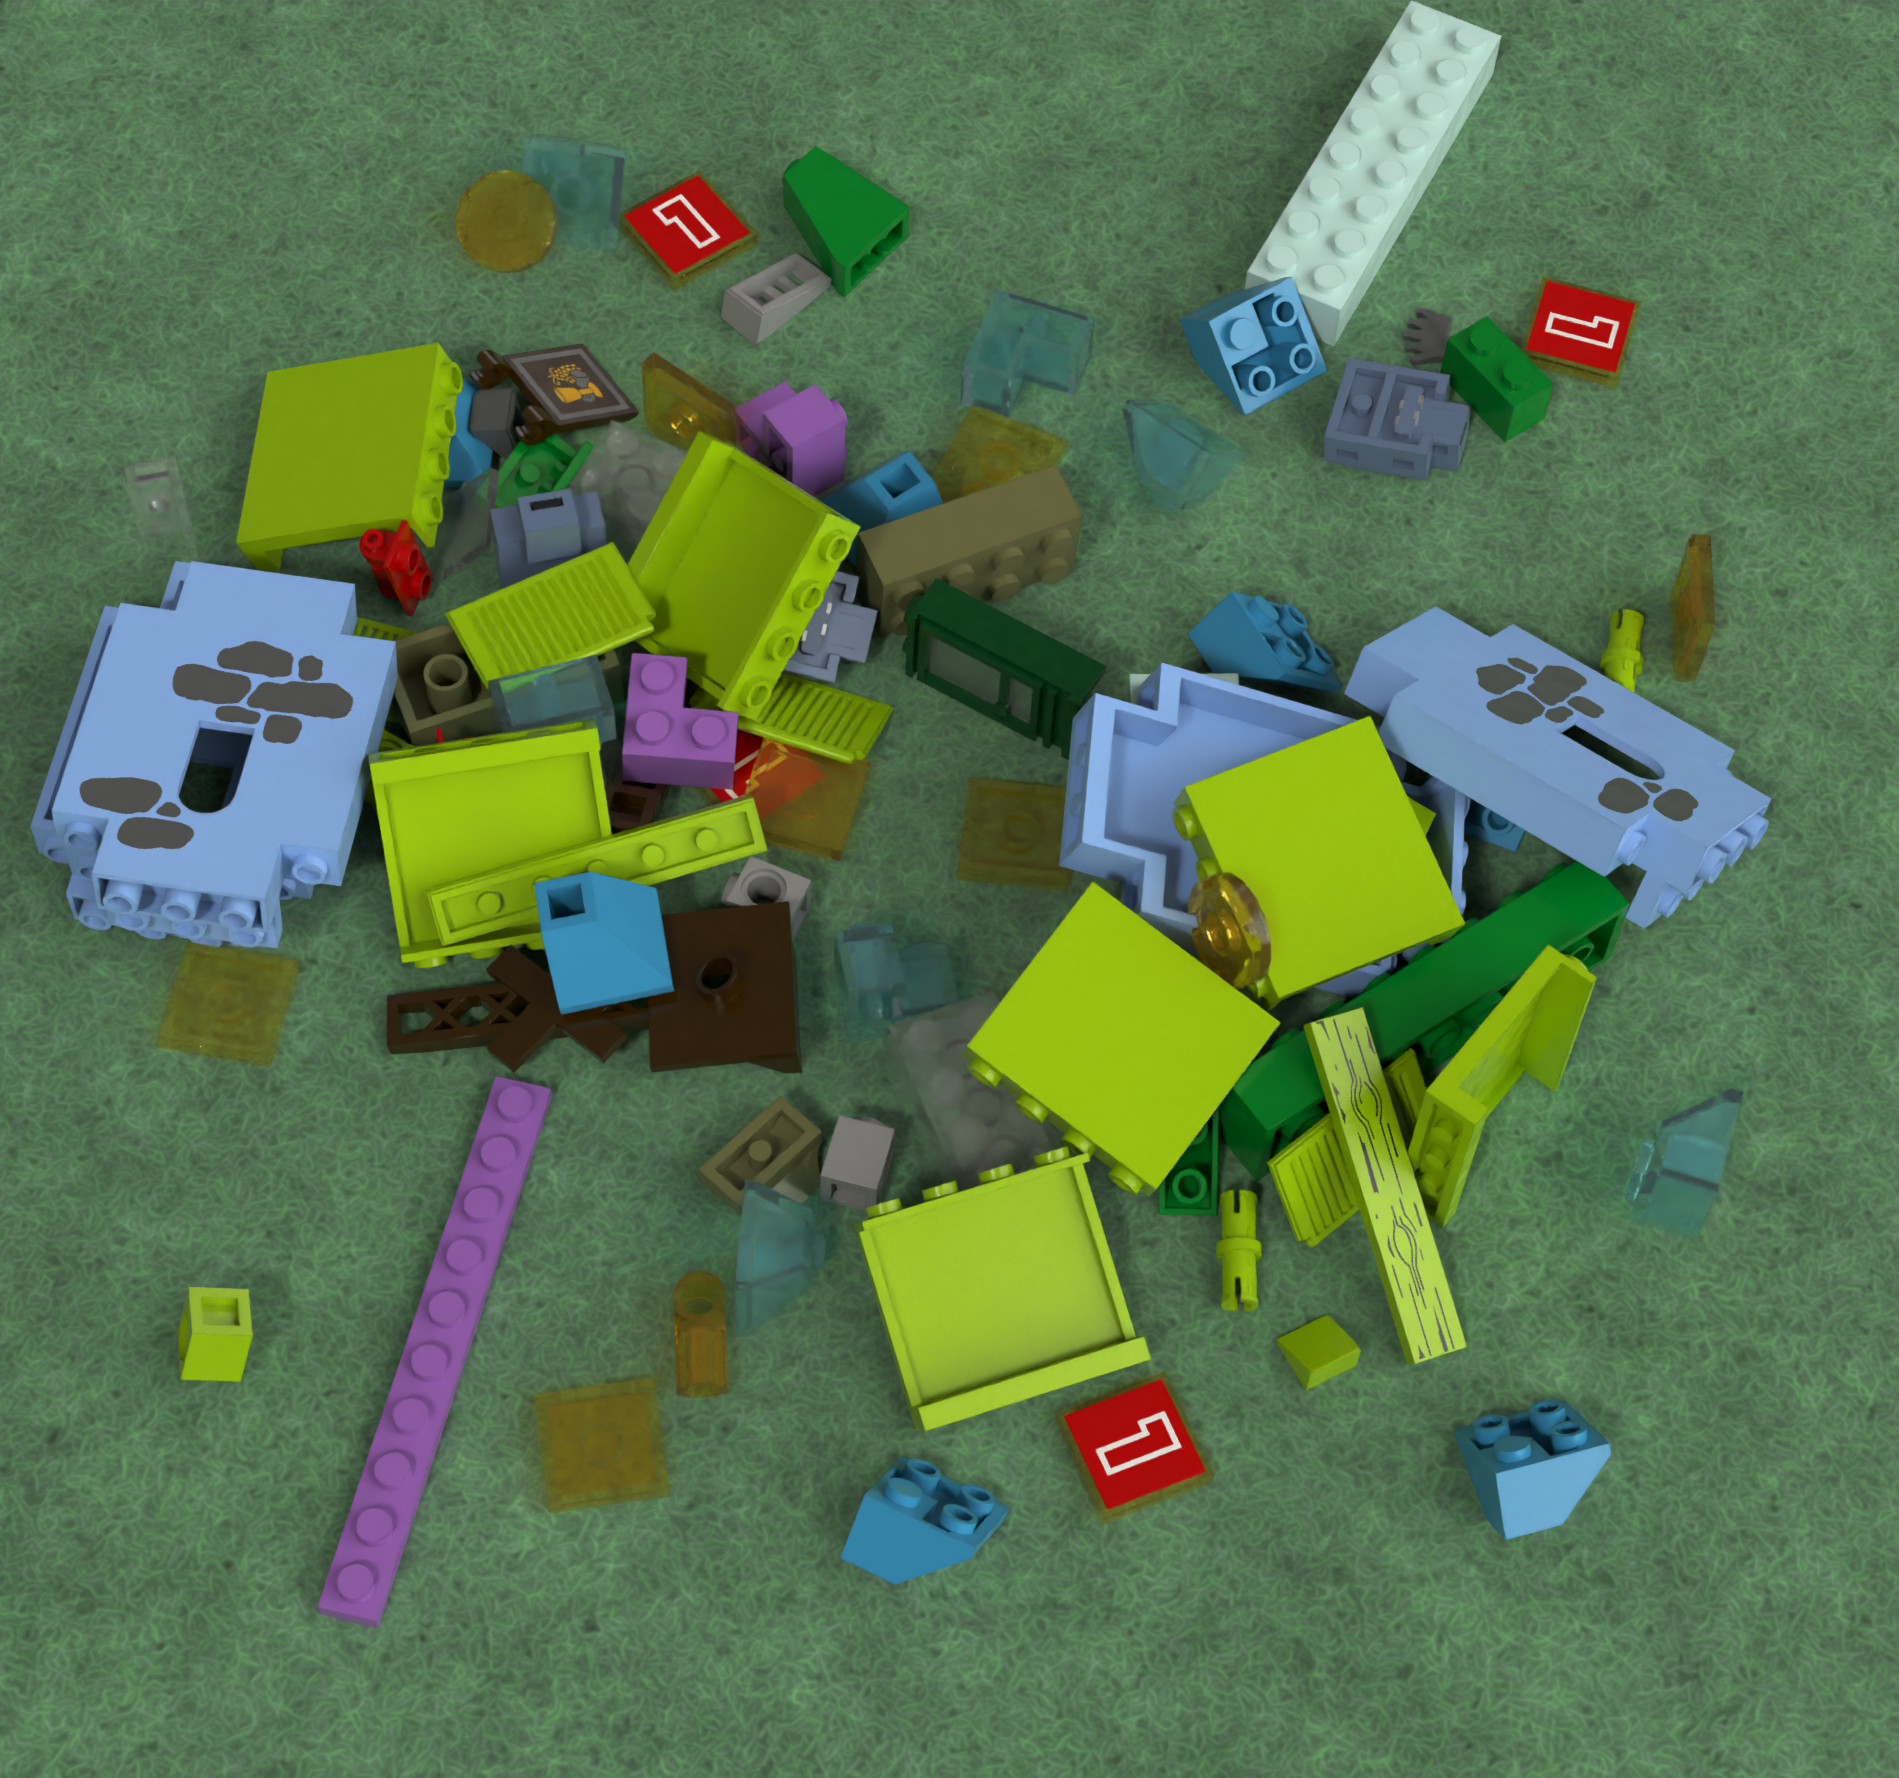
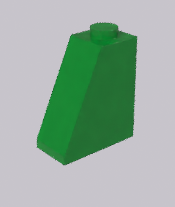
M817 146L811 149L802 159L792 161L785 170L782 178L783 206L824 273L832 278L831 284L835 291L841 296L846 297L908 238L910 206Z

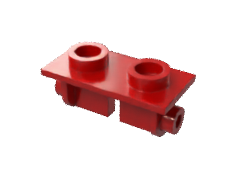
M402 520L397 533L379 529L367 530L359 541V549L367 562L372 564L371 570L378 582L381 594L386 598L400 601L406 615L412 617L419 601H424L429 595L432 586V572L423 557L420 546L417 544L408 522Z

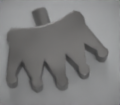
M1418 307L1415 310V316L1422 319L1414 320L1410 318L1407 320V328L1414 329V331H1403L1402 339L1414 343L1405 344L1404 351L1408 354L1418 355L1411 357L1410 363L1412 366L1436 362L1442 364L1447 339L1451 337L1447 335L1452 327V319L1450 316L1439 315Z

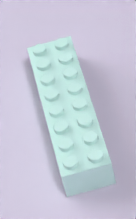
M1411 0L1247 271L1245 289L1280 278L1292 277L1315 339L1335 346L1492 77L1501 35Z

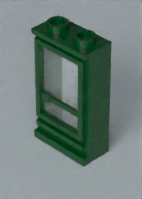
M938 578L934 580L924 595L917 593L910 601L904 614V622L908 624L907 637L902 651L906 653L905 675L913 678L917 672L918 681L1034 742L1038 737L1042 738V746L1048 749L1054 744L1061 748V757L1069 760L1073 717L1093 696L1091 692L1106 673L1107 666Z

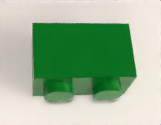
M1488 316L1447 339L1440 373L1450 375V386L1504 443L1544 420L1553 383Z

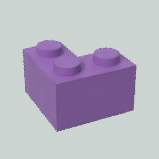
M785 381L733 409L734 439L750 457L813 497L844 481L845 459L847 458L845 428L848 426V419L839 402L835 399L829 400L816 384L796 394Z
M632 653L622 751V781L733 790L738 712L685 708L687 657Z

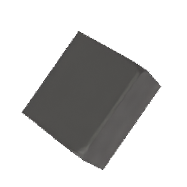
M512 388L476 391L473 398L469 429L478 440L504 459H507L520 441L514 432L517 426H525L526 424L525 419L522 417V410L516 394Z

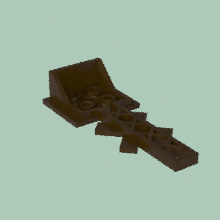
M789 901L662 915L674 991L649 996L648 1008L635 1009L625 1001L597 1007L596 1009L591 1008L561 1015L552 976L510 945L486 969L488 975L499 982L497 984L387 995V1047L391 1054H406L488 1046L489 1054L515 1073L548 1039L570 1037L604 1064L628 1039L624 1031L649 1029L650 1069L652 1073L738 1063H751L782 1073H802L796 953L792 942ZM719 974L730 975L729 980L723 986L716 989L706 988L707 982L712 977ZM526 1003L528 1007L518 1017L514 1014ZM482 1006L489 1012L477 1026L465 1027L458 1021L471 1007ZM426 1012L433 1018L421 1032L403 1034L404 1013Z

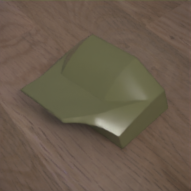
M780 1095L698 1169L699 1181L739 1214H755L778 1225L820 1187L817 1154L822 1140V1131Z

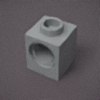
M750 856L741 874L734 872L729 877L722 894L721 903L730 908L758 905L754 902L759 899H769L774 901V903L789 901L793 942L811 908L812 880Z
M839 1115L820 1175V1200L866 1211L865 1208L879 1204L894 1155L895 1129L885 1127L882 1122L871 1117L859 1116L853 1119Z

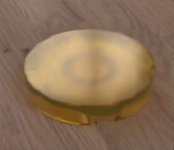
M512 170L489 172L479 178L480 181L476 182L471 189L468 188L460 198L455 216L457 237L462 247L479 265L500 273L524 272L541 262L553 247L558 230L557 209L547 189L529 175Z
M1218 872L1201 878L1192 887L1188 901L1189 915L1196 913L1198 927L1191 929L1193 944L1202 963L1227 983H1233L1235 989H1242L1258 983L1267 975L1271 963V937L1266 917L1256 896L1243 880L1230 872Z

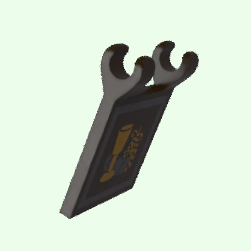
M583 343L503 356L493 350H483L476 357L482 368L477 371L472 370L469 373V377L483 390L490 389L510 377L532 404V406L526 407L522 412V417L528 424L522 427L517 426L514 430L519 439L527 446L540 443L555 433L630 421L637 417L639 413Z

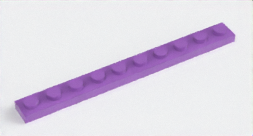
M495 1077L317 1606L318 1612L321 1615L379 1628L552 1100L550 1088L503 1077Z

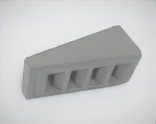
M795 252L726 289L721 318L756 345L769 337L831 287L832 278ZM792 273L795 277L801 280L803 284L798 286L796 283H794L786 276ZM775 285L779 286V287H780L782 290H784L786 293H785V294L781 293V292H780L779 290H777L774 286H775ZM762 296L768 303L765 304L759 298Z

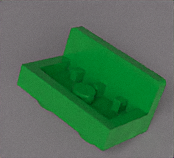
M555 434L531 446L525 445L520 440L475 504L490 514V509L517 505L518 508L517 497L564 490L566 488H571L572 492L575 493L593 468L585 460L595 446L586 440L577 451Z

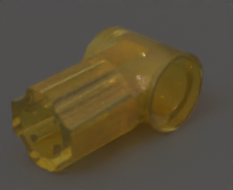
M705 1271L689 1272L679 1279L673 1291L672 1318L674 1322L676 1395L686 1396L690 1399L714 1398L715 1396L728 1393L726 1291L724 1284L712 1273ZM701 1298L711 1302L714 1308L708 1313L699 1315L691 1313L684 1306L692 1299Z

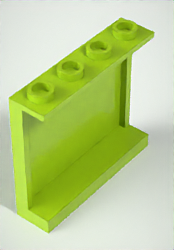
M439 342L267 372L236 544L257 570L266 572L279 571L284 548L361 537L370 529L394 532L398 531L402 520L408 522L410 528L416 532L427 548L435 546L437 526L443 519L441 500L444 481L448 479L450 474L448 459L451 437L456 433L457 427L455 418L457 396L463 389V378L459 366L450 360Z
M698 431L627 565L656 613V617L649 621L654 626V632L634 641L654 655L687 657V678L719 699L718 707L726 711L738 712V715L756 721L762 708L769 701L772 690L789 658L795 653L798 642L815 610L822 603L825 592L841 562L848 555L860 526L735 446Z
M1371 716L1185 786L1173 802L1175 808L1172 811L1176 829L1184 841H1191L1199 859L1196 861V872L1199 881L1207 893H1214L1222 911L1219 914V923L1223 935L1231 946L1237 945L1245 963V966L1242 968L1245 984L1255 999L1260 997L1266 1011L1275 1008L1285 998L1426 942H1429L1431 946L1449 939L1465 925Z
M593 719L368 754L402 963L414 962L416 968H430L447 963V956L470 952V957L473 959L491 958L501 955L504 952L505 946L526 943L527 949H545L539 918L442 946L425 889L612 835L599 750H601L599 734Z
M1092 881L966 1046L962 1056L970 1062L967 1070L981 1083L992 1089H995L1000 1084L1017 1097L1013 1104L1026 1117L1038 1124H1042L1046 1119L1062 1131L1064 1135L1061 1137V1141L1077 1155L1088 1153L1089 1158L1094 1155L1111 1168L1108 1177L1116 1185L1131 1195L1136 1196L1141 1191L1150 1197L1281 1022Z
M1547 945L1425 1092L1408 1150V1156L1427 1218L1441 1228L1456 1213L1485 1120L1524 1072H1527L1554 1092L1560 1085L1597 977L1590 973L1579 959L1568 954H1562L1550 945Z
M1068 1146L1033 1156L1037 1168L1015 1174L1012 1163L978 1173L981 1185L959 1191L955 1180L922 1190L925 1202L903 1209L900 1198L867 1207L865 1210L868 1220L853 1224L916 1431L935 1429L1151 1360L1144 1336L1136 1337L1091 1192L1083 1163L1090 1161L1088 1153L1071 1157Z

